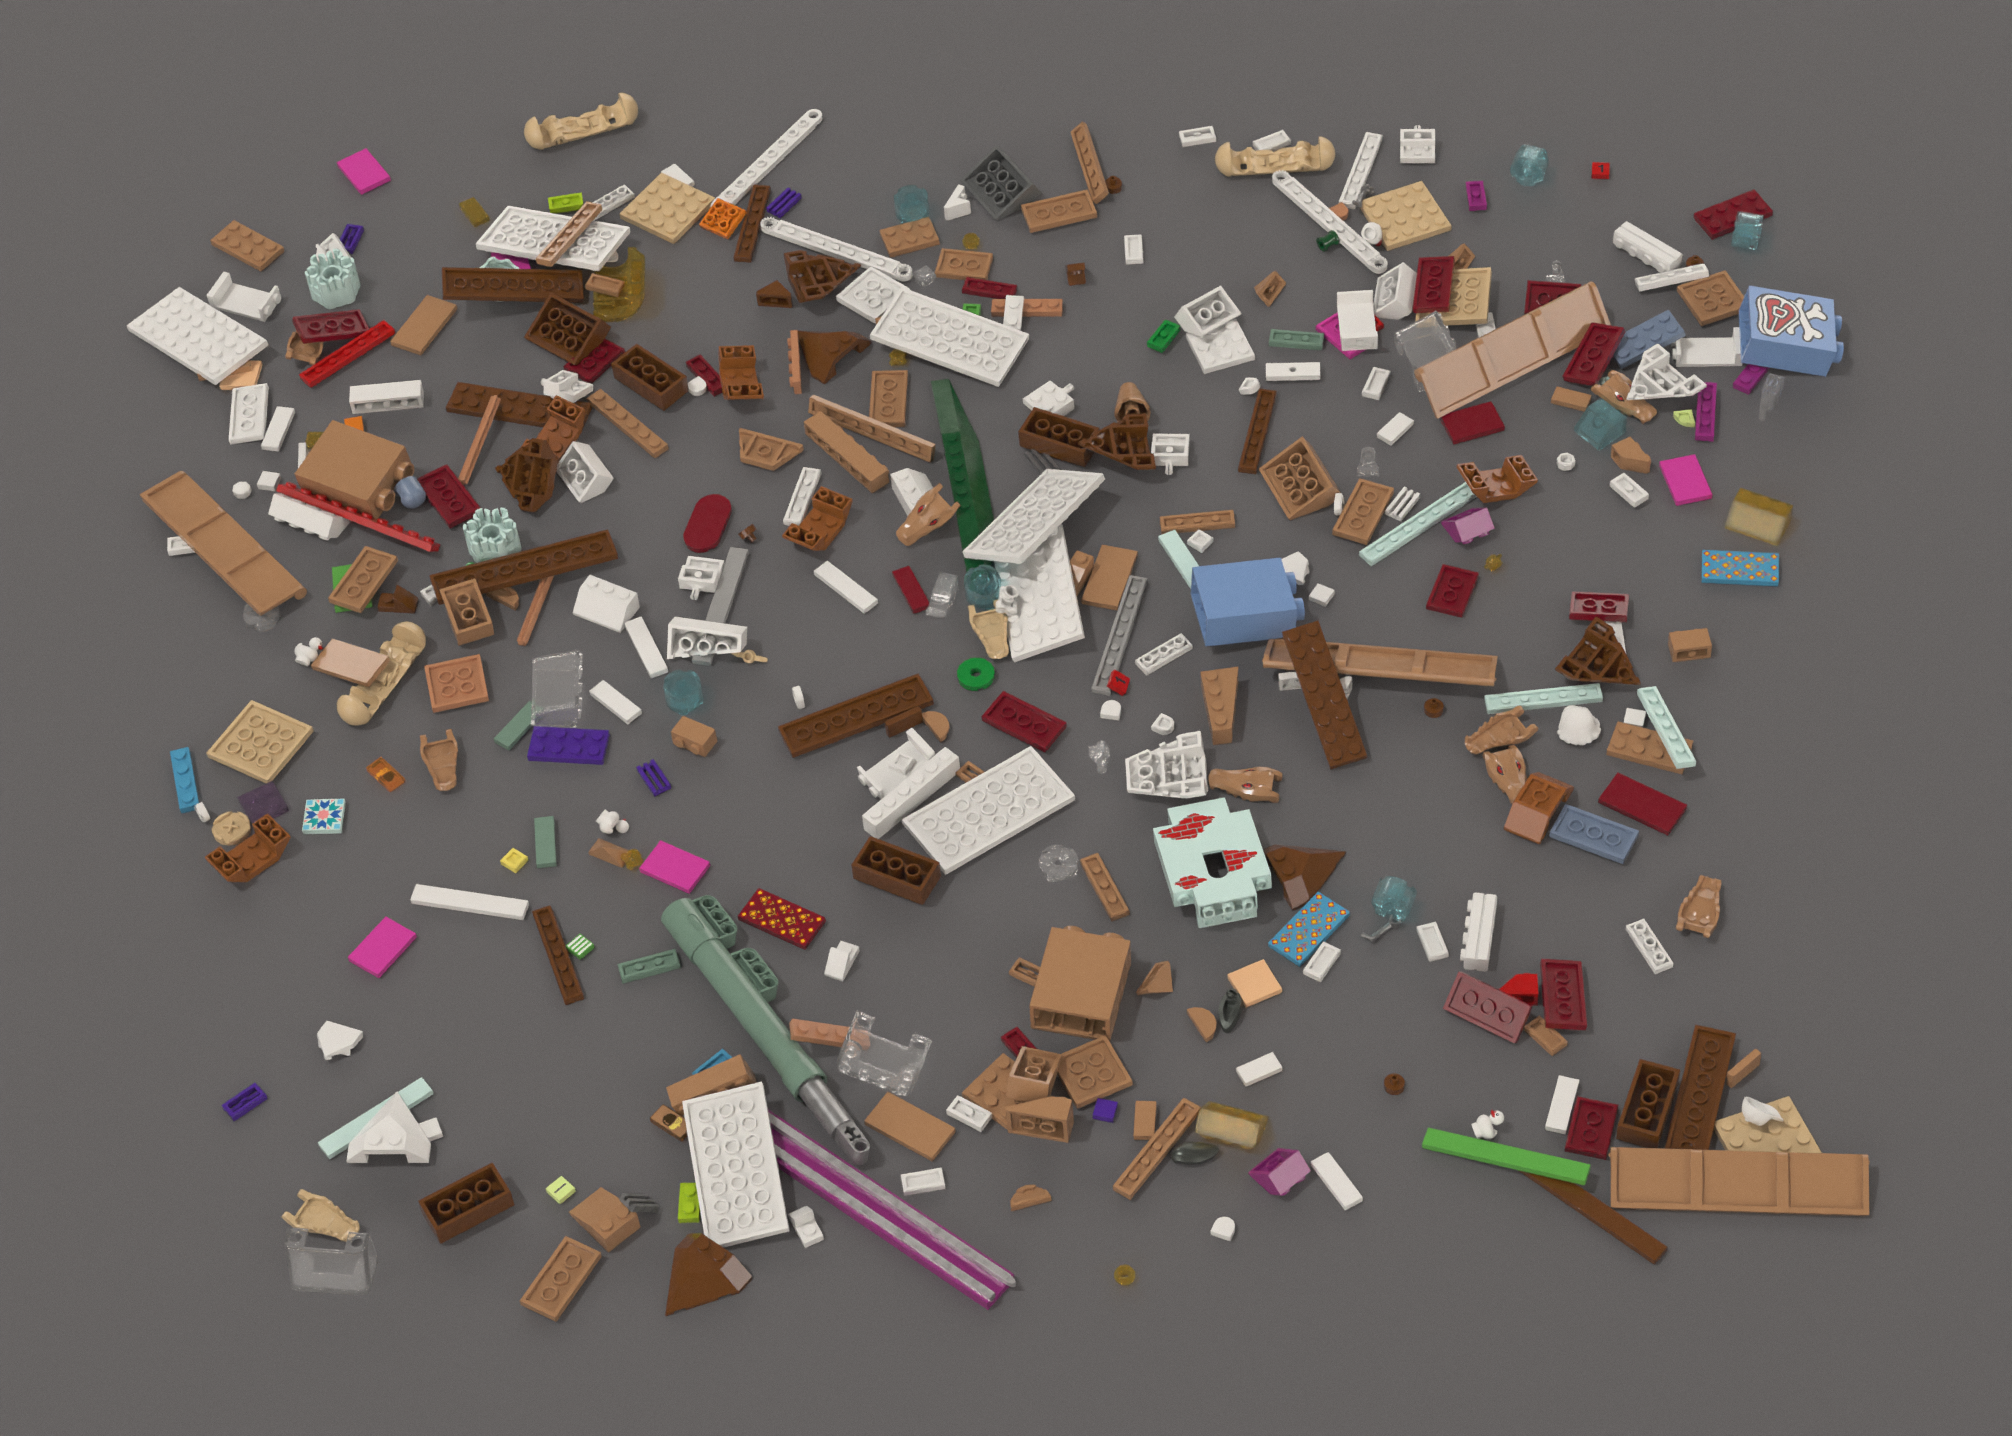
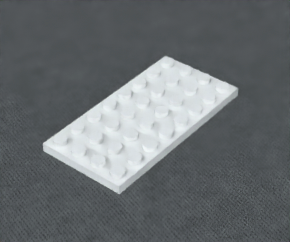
M507 206L477 241L476 248L487 252L536 260V257L572 217ZM592 221L556 263L600 271L630 234V227Z
M181 287L175 289L127 325L128 331L195 373L200 374L214 385L218 384L268 346L266 339Z
M901 287L871 332L870 339L999 387L1029 340V334Z
M1046 469L963 551L964 557L1022 564L1105 480L1103 473Z
M1062 523L1022 564L994 561L999 591L1001 586L1013 585L1018 591V595L1014 599L1015 605H1017V615H1007V635L1011 657L1014 662L1085 638Z
M1030 746L903 818L902 824L933 860L940 862V869L946 875L1075 801V795L1033 747Z
M758 1082L682 1101L704 1235L724 1248L789 1232L763 1083Z

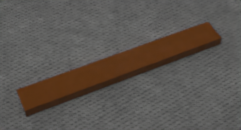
M1519 1171L1655 1265L1667 1252L1668 1247L1576 1183Z

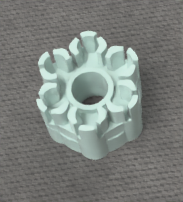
M333 249L334 259L331 251L326 253L328 261H326L324 254H318L320 263H318L316 254H314L310 258L311 266L305 271L312 299L327 309H334L353 303L361 286L354 259L349 256H343L339 249Z
M482 508L477 509L473 515L474 520H469L467 525H463L469 554L476 563L521 552L522 548L517 526L509 518L507 509L500 508L501 517L498 508L492 510V517L490 510L484 509L483 513Z

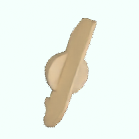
M746 650L744 653H731L736 657L743 658V661L746 663L768 661V658L756 656L753 650Z

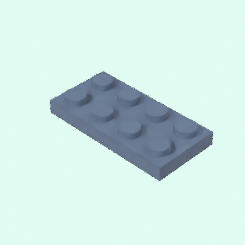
M1667 310L1626 331L1613 358L1619 367L1623 369L1642 359L1644 351L1654 345L1659 344L1664 348L1685 337V331L1671 312Z
M1565 804L1550 831L1549 837L1624 864L1639 836V831Z

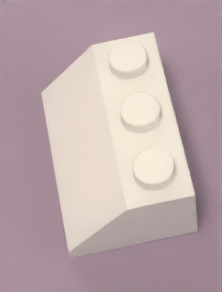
M1404 262L1378 277L1373 303L1374 315L1377 318L1399 320L1404 316H1408L1413 310L1417 273Z
M1219 286L1182 306L1175 315V319L1184 331L1202 337L1240 316L1242 313L1222 286Z
M573 441L557 464V473L579 503L604 493L614 479L588 444Z
M909 468L891 474L892 489L908 516L919 498L932 489L933 486L926 474Z
M589 575L579 589L573 615L621 633L625 628L624 623L630 621L640 608L638 595L636 592Z

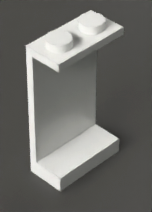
M223 272L207 294L209 305L215 309L265 322L272 314L276 305L280 303L281 294L276 285L268 293L232 283L230 273Z
M1373 290L1337 292V310L1342 351L1378 349V334L1375 327Z
M1733 327L1732 337L1681 338L1671 343V346L1675 348L1672 349V360L1676 361V367L1742 366L1739 327Z
M913 728L906 732L909 741L865 772L861 766L857 767L859 781L864 786L867 784L869 791L875 798L878 796L880 799H883L936 755L935 751ZM898 751L915 757L916 760L906 776L889 768V763Z

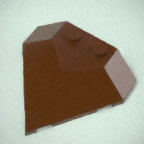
M802 250L784 253L788 281L799 303L823 299L861 267V264L858 263L851 265L844 263L845 260L817 254V256L808 255L807 251Z
M797 330L811 377L824 385L836 375L835 364L852 349L861 353L872 344L871 340L855 332Z
M1146 413L1127 414L1121 421L1109 424L1092 434L1091 438L1083 439L1078 443L1080 446L1123 463L1133 469H1156L1154 453H1150L1147 433L1149 426Z
M532 438L529 440L528 445L520 447L505 459L504 464L496 466L495 470L502 475V481L512 497L518 500L519 508L524 511L535 512L552 497L558 460L546 440Z
M1595 617L1587 627L1583 638L1570 655H1565L1555 668L1557 672L1574 681L1641 684L1639 678L1635 676L1632 670L1633 666L1621 643L1618 642L1614 635L1613 627L1598 617Z
M1277 844L1263 849L1268 866H1271L1284 887V898L1292 911L1304 907L1318 890H1321L1335 870L1339 860L1346 854V851Z
M690 1233L676 1246L674 1251L665 1316L672 1315L674 1311L685 1308L688 1310L719 1300L718 1297L731 1294V1296L739 1294L753 1279L752 1275L734 1254L702 1233Z

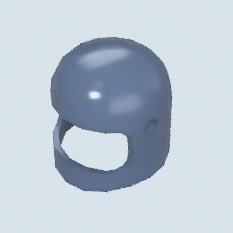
M414 476L403 478L394 487V492L397 496L401 497V503L406 508L415 509L421 506L426 499L425 490Z

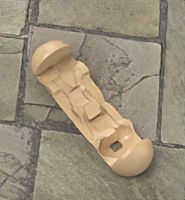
M618 93L619 99L616 104L612 106L598 105L595 111L584 113L580 117L558 119L555 115H551L542 124L538 125L537 119L534 116L525 124L524 136L531 147L542 150L626 125L629 126L637 118L638 105L629 94ZM614 118L616 123L610 124L609 119Z
M1322 136L1318 137V144L1316 146H1312L1305 141H1299L1294 147L1282 148L1275 152L1271 150L1255 151L1252 147L1236 152L1230 148V142H1226L1218 148L1215 163L1218 170L1228 177H1231V175L1273 174L1276 171L1279 172V170H1284L1286 173L1324 171L1332 165L1335 159V149L1331 141ZM1247 164V169H1241L1240 165Z
M401 622L393 627L392 640L384 642L380 647V654L387 655L390 658V662L370 687L360 684L356 687L352 686L349 696L341 695L337 700V712L343 721L355 726L368 723L424 650L426 636L424 631L415 623ZM363 702L370 704L369 708H367L363 704Z

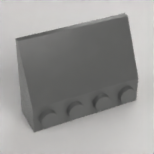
M998 145L960 180L996 221L1021 210L1022 204L1031 203L1042 194L1036 185Z

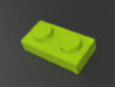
M582 192L548 198L549 210L553 214L579 210L584 205Z
M696 1182L680 1183L679 1223L700 1222V1206Z

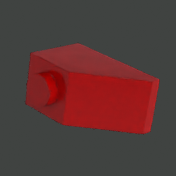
M1516 974L1499 989L1532 1006H1538L1537 974Z

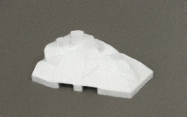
M1201 731L1180 734L1176 736L1177 740L1169 744L1162 742L1159 744L1160 748L1151 752L1147 749L1125 759L1128 793L1177 798H1192L1206 795L1208 792L1207 765Z

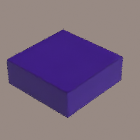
M1098 1098L1093 1112V1119L1113 1123L1118 1102Z

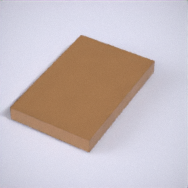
M942 248L935 270V277L966 280V277L987 280L993 261V253Z

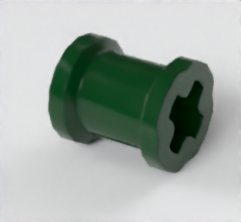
M1330 230L1327 235L1318 237L1316 242L1319 249L1325 252L1332 245L1339 244L1340 239L1334 230Z

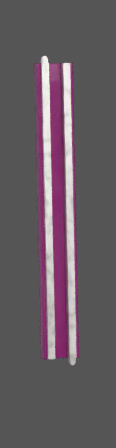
M768 1110L778 1168L987 1310L1009 1286H1016L1012 1272Z

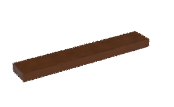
M753 185L746 210L747 214L744 217L733 257L734 262L751 263L761 228L760 222L764 217L771 187L768 185Z
M1258 390L1238 466V472L1255 475L1257 473L1277 396V391Z
M551 905L532 911L565 1005L583 1000V992Z

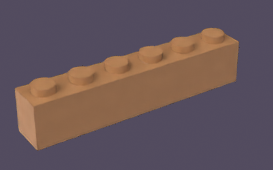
M820 411L804 421L805 434L871 493L889 483L888 468L885 465H881L876 457L870 455L862 445L856 443L851 435H847L842 427L837 426L828 415L826 416Z

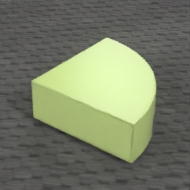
M1692 409L1673 412V417L1679 424L1686 427H1695Z

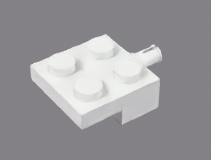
M1417 125L1414 126V129H1400V163H1435V129H1421L1420 125H1418V129Z
M565 370L558 372L548 379L543 378L541 380V385L544 386V395L551 396L553 399L557 395L574 403L593 391V384L579 381L577 373Z
M1048 381L1024 397L1023 404L1031 410L1037 407L1065 416L1074 410V399L1068 395L1069 392L1074 390V387L1069 383L1064 388H1060L1052 381Z
M1153 434L1151 453H1154L1156 466H1166L1165 474L1168 475L1169 472L1171 475L1173 473V466H1188L1189 434Z
M688 556L686 564L682 565L678 577L680 589L692 590L690 595L692 600L694 598L695 600L698 599L700 591L715 593L725 564L724 560Z

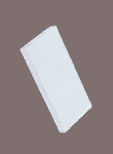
M267 383L233 388L229 428L230 445L264 439L269 391Z

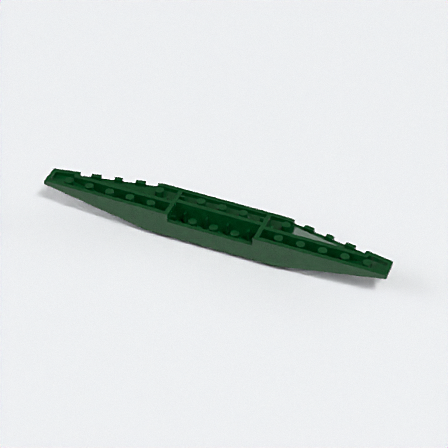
M948 378L931 381L953 502H958L961 505L955 512L963 553L994 521L979 440ZM963 554L971 598L989 595L991 561L965 558Z

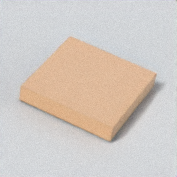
M250 360L252 371L229 375L220 382L221 390H233V388L257 385L262 369V361Z
M1264 959L1228 974V980L1240 994L1246 1008L1282 993L1281 986Z

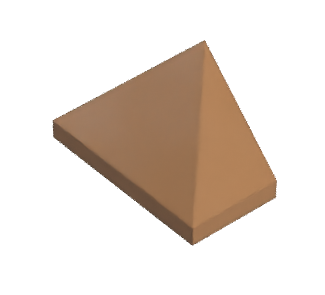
M1465 243L1449 255L1455 258L1454 269H1467L1475 257Z
M1273 271L1256 285L1254 289L1256 294L1269 307L1286 285V282L1276 271Z
M600 838L597 839L588 852L591 856L621 868L632 855V851Z
M1168 961L1155 963L1136 991L1137 995L1173 992L1171 968Z

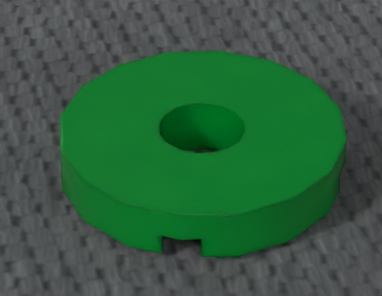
M983 658L965 660L959 665L957 670L959 684L971 691L988 688L995 679L993 665ZM973 673H980L979 676H972Z

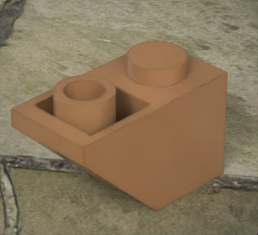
M1631 437L1612 444L1611 458L1620 469L1645 474L1650 472L1651 459L1649 455L1645 454L1640 445Z

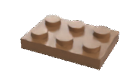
M929 217L879 230L890 258L940 244Z

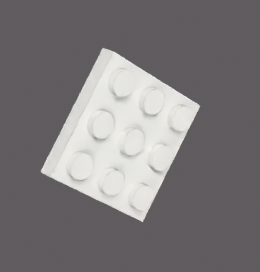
M871 266L836 296V300L876 324L875 318L883 316L900 288L910 289Z
M1237 319L1223 324L1202 337L1189 332L1186 333V339L1204 374L1255 360V354Z

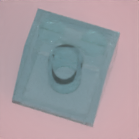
M1600 398L1587 407L1574 427V431L1600 451L1626 432L1627 417Z

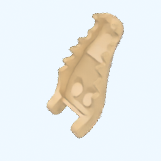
M998 599L993 600L995 608L993 610L976 613L974 605L968 606L971 627L985 646L989 658L1001 659L1009 653L1007 644L1006 613L996 612V602Z
M303 1189L299 1191L297 1196L304 1201V1204L296 1215L293 1216L289 1212H284L281 1216L282 1219L296 1230L325 1234L346 1242L352 1241L360 1229L358 1221L347 1217L338 1206H334L331 1200L324 1196L311 1194Z

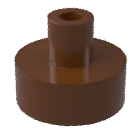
M1110 176V178L1105 180L1110 194H1116L1122 190V181L1116 176Z
M1693 255L1686 260V267L1704 264L1703 259L1697 255Z
M752 523L738 535L742 540L747 537L752 543L757 539L753 534L757 528Z
M1436 698L1428 699L1424 704V713L1430 718L1440 717L1443 714V702Z
M1392 1073L1385 1077L1384 1089L1388 1094L1398 1095L1404 1091L1405 1080L1401 1075Z

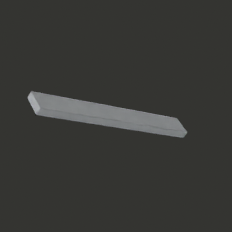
M730 547L705 621L726 623L749 555L748 549ZM715 653L705 656L693 655L692 663L711 666Z
M1129 575L1091 688L1092 693L1111 695L1112 690L1107 687L1110 674L1114 669L1119 671L1148 578Z

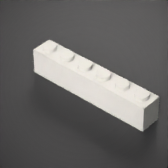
M944 747L862 815L864 830L873 837L880 839L956 775L955 772L960 769L959 757Z

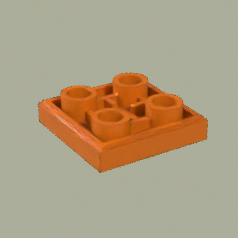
M717 198L699 225L707 231L729 239L747 212L738 206Z

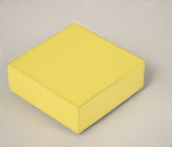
M512 848L500 862L502 866L517 873L528 861V856Z

